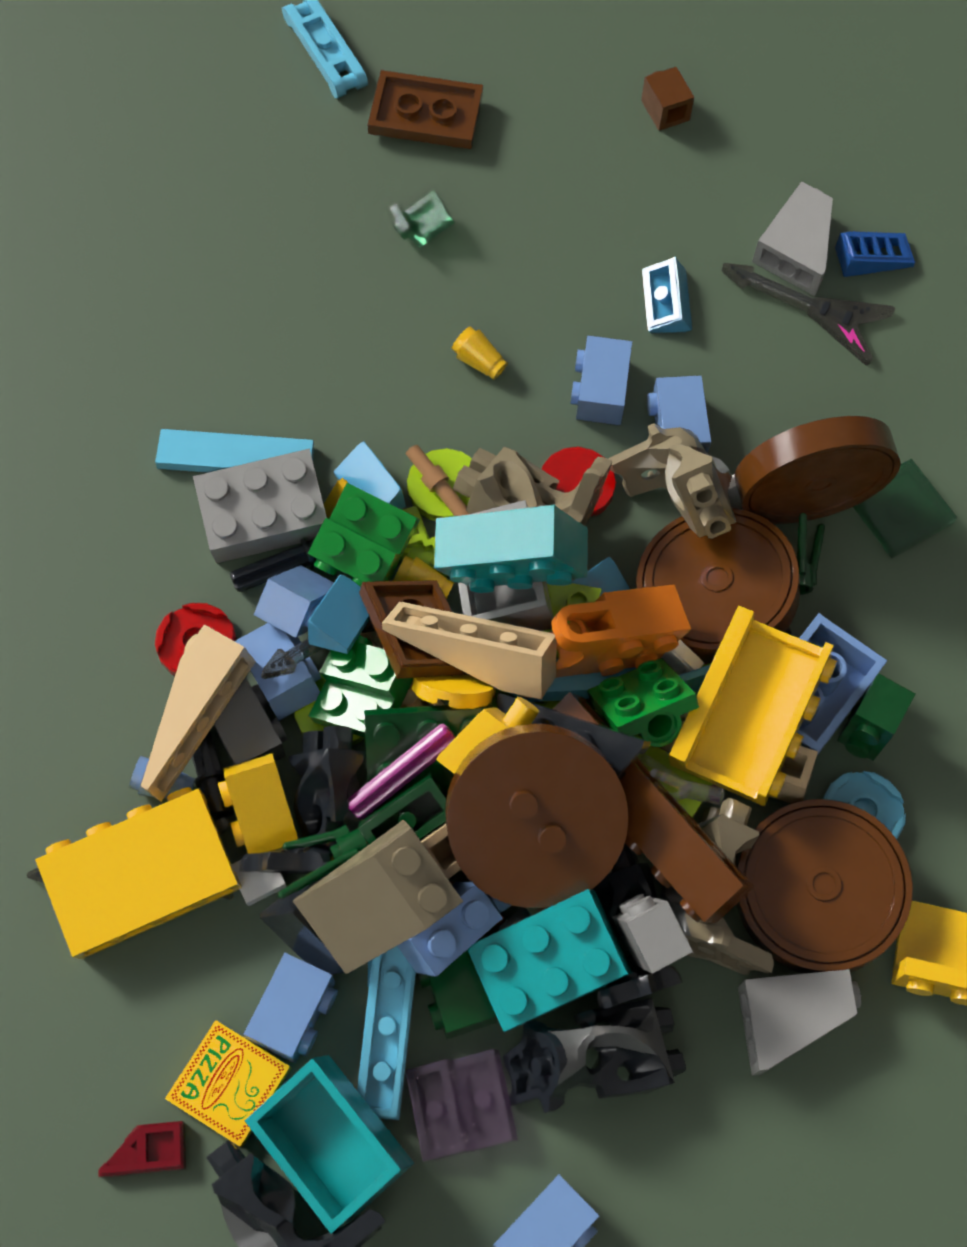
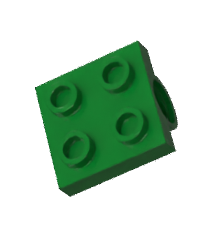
M663 658L646 661L632 671L618 677H609L599 685L587 690L592 706L611 729L632 736L639 734L642 739L650 741V746L653 747L666 746L674 741L681 730L680 716L699 708L696 693Z

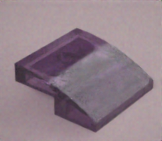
M491 1049L454 1060L444 1059L405 1070L423 1162L518 1141L499 1050Z

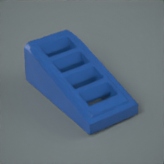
M844 232L840 233L835 246L844 277L911 268L915 265L905 233ZM893 246L899 247L901 256H896ZM881 248H886L888 255H883ZM873 249L874 255H870L869 250Z

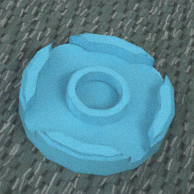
M863 771L862 773L850 772L843 774L831 783L823 799L844 802L866 811L884 824L896 839L905 825L906 813L904 814V807L902 805L904 801L900 792L888 779L875 772Z

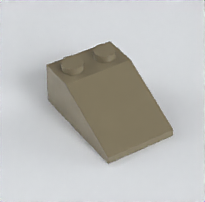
M402 820L295 898L293 902L339 966L347 974L426 930L460 905L463 900L412 828Z

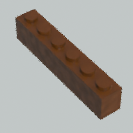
M569 692L553 708L554 710L610 728L585 698ZM636 757L624 771L626 775L620 780L628 805V830L625 843L637 855L642 853L646 855L654 865L650 869L652 874L666 888L674 887L683 898L679 902L681 907L693 920L699 922L702 919L704 923H717L754 886L641 760Z

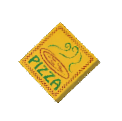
M215 1020L165 1099L243 1148L252 1133L245 1120L280 1088L291 1067Z

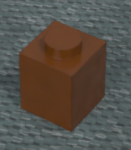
M675 66L645 76L641 101L658 131L690 121L695 97L678 68Z

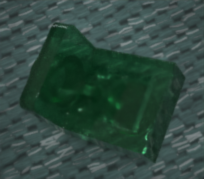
M435 190L431 191L407 210H403L397 203L391 207L396 217L393 225L399 235L404 240L410 238L419 247H422L455 223L440 195Z

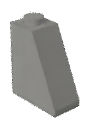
M801 181L758 240L752 262L815 296L826 271L833 198Z
M850 969L745 979L740 984L738 992L752 1076L765 1073L858 1014L857 1008L861 1006V994L858 983L851 980Z

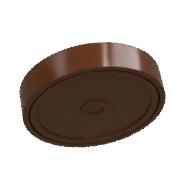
M839 416L809 422L768 439L744 457L738 465L734 477L744 511L747 510L762 516L773 524L798 523L799 514L802 512L806 513L807 521L836 514L864 502L884 489L896 477L901 461L891 430L884 422L865 416Z
M732 508L736 523L730 525V531L714 538H708L707 535L698 537L681 516L666 525L655 535L646 547L639 562L636 580L637 589L675 584L691 630L680 640L704 663H712L738 605L754 611L755 621L782 632H786L792 623L799 606V567L791 543L773 523L747 510Z
M518 725L499 731L483 740L469 752L457 768L450 783L446 799L445 815L448 838L453 855L461 870L484 893L501 902L518 907H551L587 889L592 890L607 876L617 862L628 830V805L625 792L607 758L586 738L573 731L554 725Z
M813 799L787 805L769 815L755 828L756 831H759V837L752 848L742 851L738 862V869L752 883L754 888L737 903V909L750 937L760 949L771 953L773 960L791 970L804 974L847 969L853 972L875 961L896 940L910 912L912 877L907 858L899 842L878 819L866 811L844 802Z

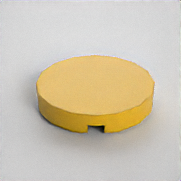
M471 675L413 678L412 690L420 699L431 704H438V698L449 700L448 707H453L454 709L485 707L492 703L493 697L495 698L496 694L495 687Z

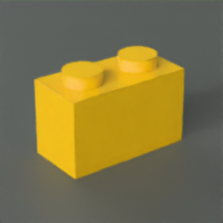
M273 753L223 768L225 781L219 782L218 786L225 808L233 805L238 821L231 822L230 824L237 847L245 845L248 854L263 853L282 848L285 842L298 840Z

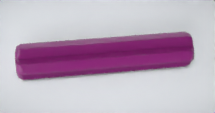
M445 724L438 725L349 797L347 802L351 812L357 818L364 819L436 761L439 754L456 738L452 730Z

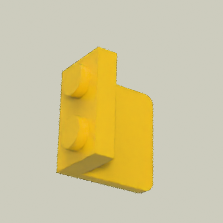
M912 901L907 921L897 937L891 984L906 987V991L917 995L932 996L937 994L950 997V1001L967 1006V913Z

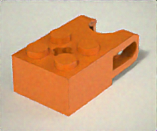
M675 584L604 592L595 602L572 604L563 607L551 620L553 631L549 632L555 635L557 640L556 650L559 653V659L556 662V678L600 672L602 676H610L626 668H637L646 661L660 659L666 652L675 649L679 645L678 641L691 630Z

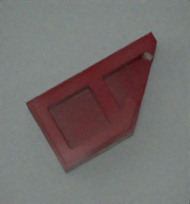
M175 1121L137 1125L112 1157L98 1169V1177L106 1178L185 1170V1122Z

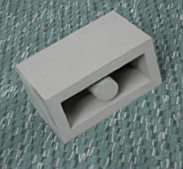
M639 894L621 903L619 907L622 912L612 917L635 965L650 973H654L693 952L668 901L651 896L644 897L643 894Z

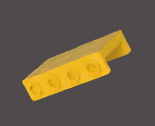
M738 605L696 697L699 708L688 713L670 751V765L765 807L770 795L775 798L778 797L787 774L781 772L786 757L794 760L799 751L804 736L798 734L803 719L811 722L821 700V698L815 696L820 681L828 684L837 664V660L831 658L834 645L825 642L823 648L757 622L754 620V611Z
M191 787L179 789L167 796L168 802L154 808L150 804L137 807L126 814L127 820L113 826L111 822L98 824L86 831L87 837L71 843L70 839L54 843L45 849L46 855L35 859L72 957L84 959L242 888L237 872L232 868L207 807L206 797L199 788L192 791Z

